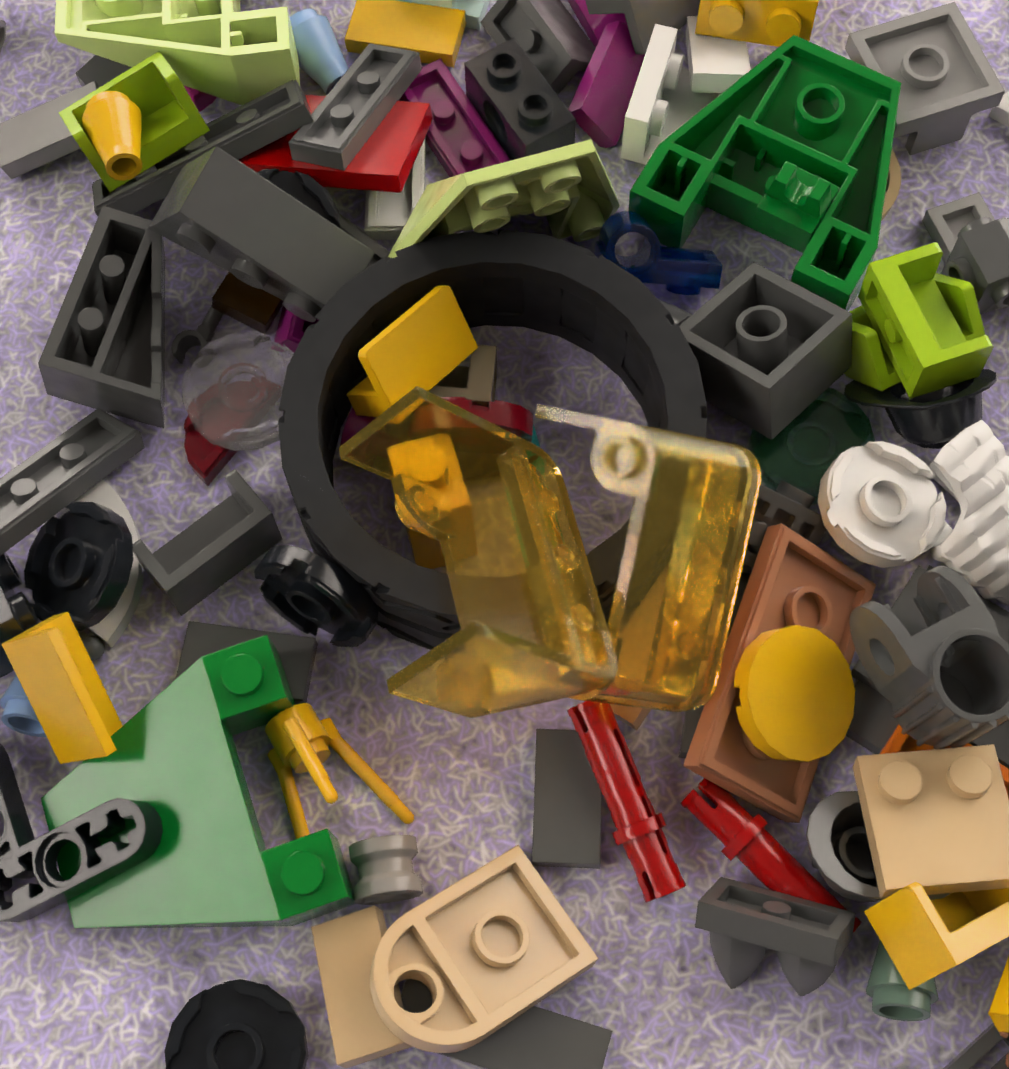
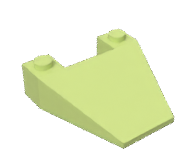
M56 0L54 33L57 41L129 67L137 65L160 51L184 86L239 105H244L291 80H297L300 86L299 58L287 6L241 12L240 0Z

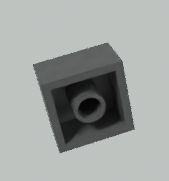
M755 262L679 326L698 361L706 401L770 440L775 438L852 367V313Z

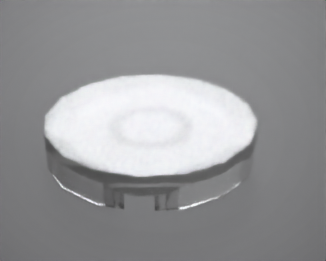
M257 332L230 333L209 342L198 352L199 358L193 363L191 369L188 365L182 378V402L195 430L211 444L233 451L258 450L279 441L278 420L283 416L284 412L279 411L287 366L294 352L284 344V347H282L279 343L271 341L269 336Z

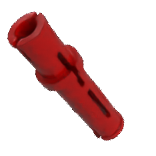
M604 694L582 702L568 709L567 712L569 717H571L576 732L579 734L585 754L617 831L612 832L617 846L623 844L638 878L637 881L642 890L645 902H649L685 887L686 883L673 859L662 827L667 825L662 812L656 814L625 738L615 719L608 695Z
M704 778L697 788L716 808H712L694 789L680 803L725 845L721 852L730 861L736 856L769 890L847 910L764 829L768 822L759 813L753 818L725 789ZM857 916L854 921L853 933L862 923Z

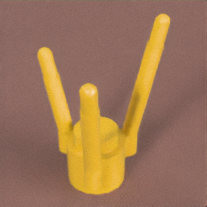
M300 703L286 708L274 716L265 726V733L274 747L267 753V756L278 775L296 839L310 835L291 768L293 767L294 771L298 774L309 772L325 801L330 804L335 803L338 800V793L322 765L331 754L328 746L333 748L403 823L411 824L414 821V814L341 737L332 719L319 720L310 703Z

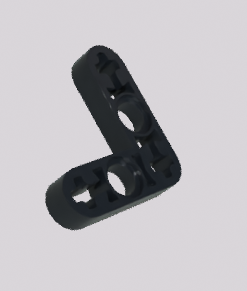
M0 744V812L4 818V830L0 837V922L30 920L145 861L155 853L161 843L163 833L161 817L156 809L147 802L123 798L109 800L35 839L9 755L4 746ZM124 818L135 820L136 828L128 833L129 843L107 842L102 845L97 838H110L125 829ZM73 841L81 851V864L76 875L69 880H65L57 870V857L61 848L68 842ZM36 877L39 884L28 883L12 893V902L5 901L4 892L12 887V878L31 879Z

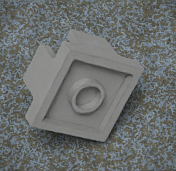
M955 2L849 33L845 50L852 61L901 82L893 139L909 134L905 145L909 155L961 140L971 116L977 112L999 106L1005 93L1004 88Z

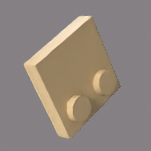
M994 744L861 755L856 757L853 764V772L880 899L887 898L913 882L920 883L927 895L1009 888V799Z

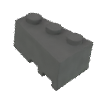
M102 206L38 362L39 369L48 395L94 409L99 408L105 412L144 424L164 428L165 251L163 236L148 229L152 220Z

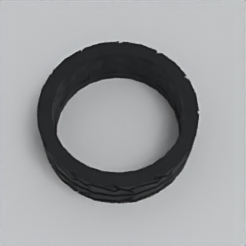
M498 230V235L490 231L483 233L470 231L439 235L395 251L397 255L395 258L384 257L347 281L317 313L315 317L319 321L307 327L286 370L279 411L284 412L283 416L278 420L282 469L313 552L331 561L353 577L370 595L378 610L377 625L383 629L386 628L392 635L439 654L443 650L442 655L485 659L487 653L488 657L495 660L548 654L547 650H550V653L589 638L588 632L590 630L593 633L603 631L639 603L638 600L646 593L681 541L684 533L682 529L691 514L704 464L708 420L707 404L698 361L678 323H674L671 313L638 278L602 255L597 258L587 248L546 234ZM448 285L451 287L469 328L484 325L525 327L559 336L592 353L622 379L642 407L655 442L658 472L646 498L622 528L588 554L547 572L509 579L457 577L418 566L381 545L351 517L334 490L333 459L341 426L352 407L346 394L367 377L358 358V352L436 286Z

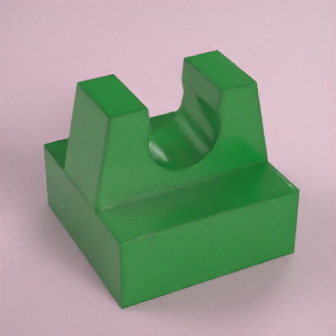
M786 161L757 206L754 220L807 246L839 192L840 187Z

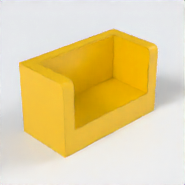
M913 882L868 908L864 913L906 986L911 990L1009 936V888L951 893L943 899L930 900L922 885L918 882Z

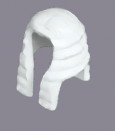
M980 420L956 435L942 447L939 454L927 465L935 475L933 479L959 502L961 514L954 529L945 521L944 530L934 546L929 550L932 559L944 562L946 567L959 573L973 588H978L979 594L984 599H997L1004 605H1009V456L1006 455L1004 445L994 436L991 428L983 420Z

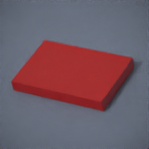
M305 95L311 114L326 96ZM397 101L345 170L292 160L289 141L299 129L239 159V161L256 173L263 169H279V171H289L292 173L298 171L311 176L323 187L401 193L432 122L430 103Z

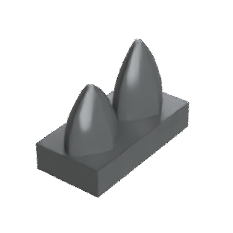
M720 877L698 901L695 927L709 931L714 960L730 989H735L756 971L765 955L766 949L769 948L777 951L782 971L790 985L799 996H805L823 985L833 973L838 959L852 940L856 913Z

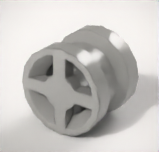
M386 835L361 840L349 846L350 861L358 867L359 881L353 887L356 904H384L409 900L423 894L422 880L413 871L412 860L418 853L415 836Z

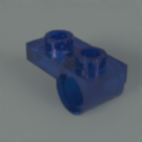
M633 211L615 213L603 224L599 241H596L594 254L597 258L602 255L638 278L642 283L666 284L665 289L672 293L698 295L701 293V287L719 289L723 265L713 251L660 246L659 239L648 221L642 215ZM638 232L644 235L643 246L636 254L620 256L615 253V245L624 234Z

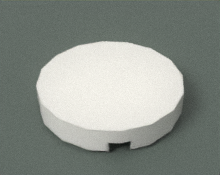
M884 441L867 442L864 446L851 447L842 452L831 463L821 478L818 494V505L823 525L836 544L858 561L881 568L905 566L931 549L944 530L947 506L943 492L937 494L936 487L931 481L935 475L927 464L906 448Z

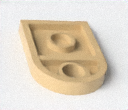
M517 845L406 912L391 924L381 938L372 961L370 991L374 1006L381 1020L400 1040L412 1047L427 1052L453 1053L465 1050L483 1041L592 968L599 958L520 846ZM406 979H415L424 983L431 993L432 1006L421 1013H411L402 1009L395 1000L394 986Z

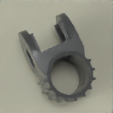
M936 566L921 574L917 583V596L913 598L928 628L911 636L888 603L882 605L875 601H868L854 608L850 614L849 624L852 641L859 659L877 690L891 702L892 717L896 718L901 726L902 734H908L917 740V746L927 744L933 746L934 749H943L947 746H951V748L963 747L1009 720V644L999 636L995 620L969 582L949 567ZM940 671L951 675L965 687L972 701V714L961 710L948 698L941 683Z

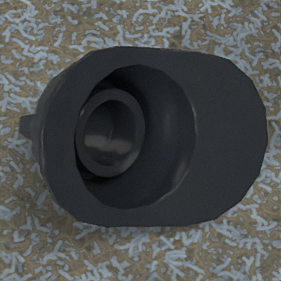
M983 369L978 377L911 399L902 382L880 391L853 380L845 385L844 396L850 401L864 406L885 408L895 431L908 442L922 448L940 449L962 430L983 420L982 392L989 389L997 381V375L994 371Z

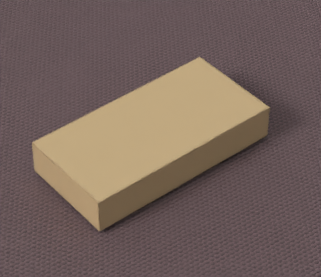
M374 905L312 926L311 930L337 1065L347 1069L411 1048L412 1046L400 1040L386 1027L376 1011L371 996V965L380 940L387 931L383 910ZM397 983L394 986V997L398 1005L404 1009L399 984Z

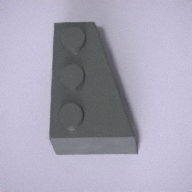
M218 146L210 149L181 169L148 229L229 271L242 282L254 288L262 289L283 300L282 304L288 311L309 322L317 320L315 317L317 313L347 281L367 268L375 254V251Z

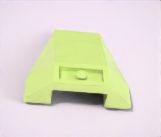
M592 139L428 184L388 257L395 258L397 257L395 251L439 235L454 234L460 230H474L477 233L492 231L506 225L511 220V216L518 214L528 215L534 213L536 216H546L552 235L555 238L562 239L572 236L575 242L586 241L603 234L607 230L606 225L611 223L620 205Z

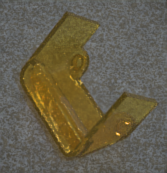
M418 386L339 447L342 460L391 480L396 499L395 510L406 527L440 541L461 628L459 632L387 679L389 694L469 718H477L590 693L616 676L618 670L616 654L567 488L559 468L543 449Z
M537 404L536 418L595 430L590 455L593 474L597 481L607 490L634 497L606 633L589 629L571 630L562 634L554 642L548 657L533 653L485 658L483 672L575 700L669 712H683L705 705L711 699L717 687L759 495L762 475L758 460L750 450L738 444L585 412Z

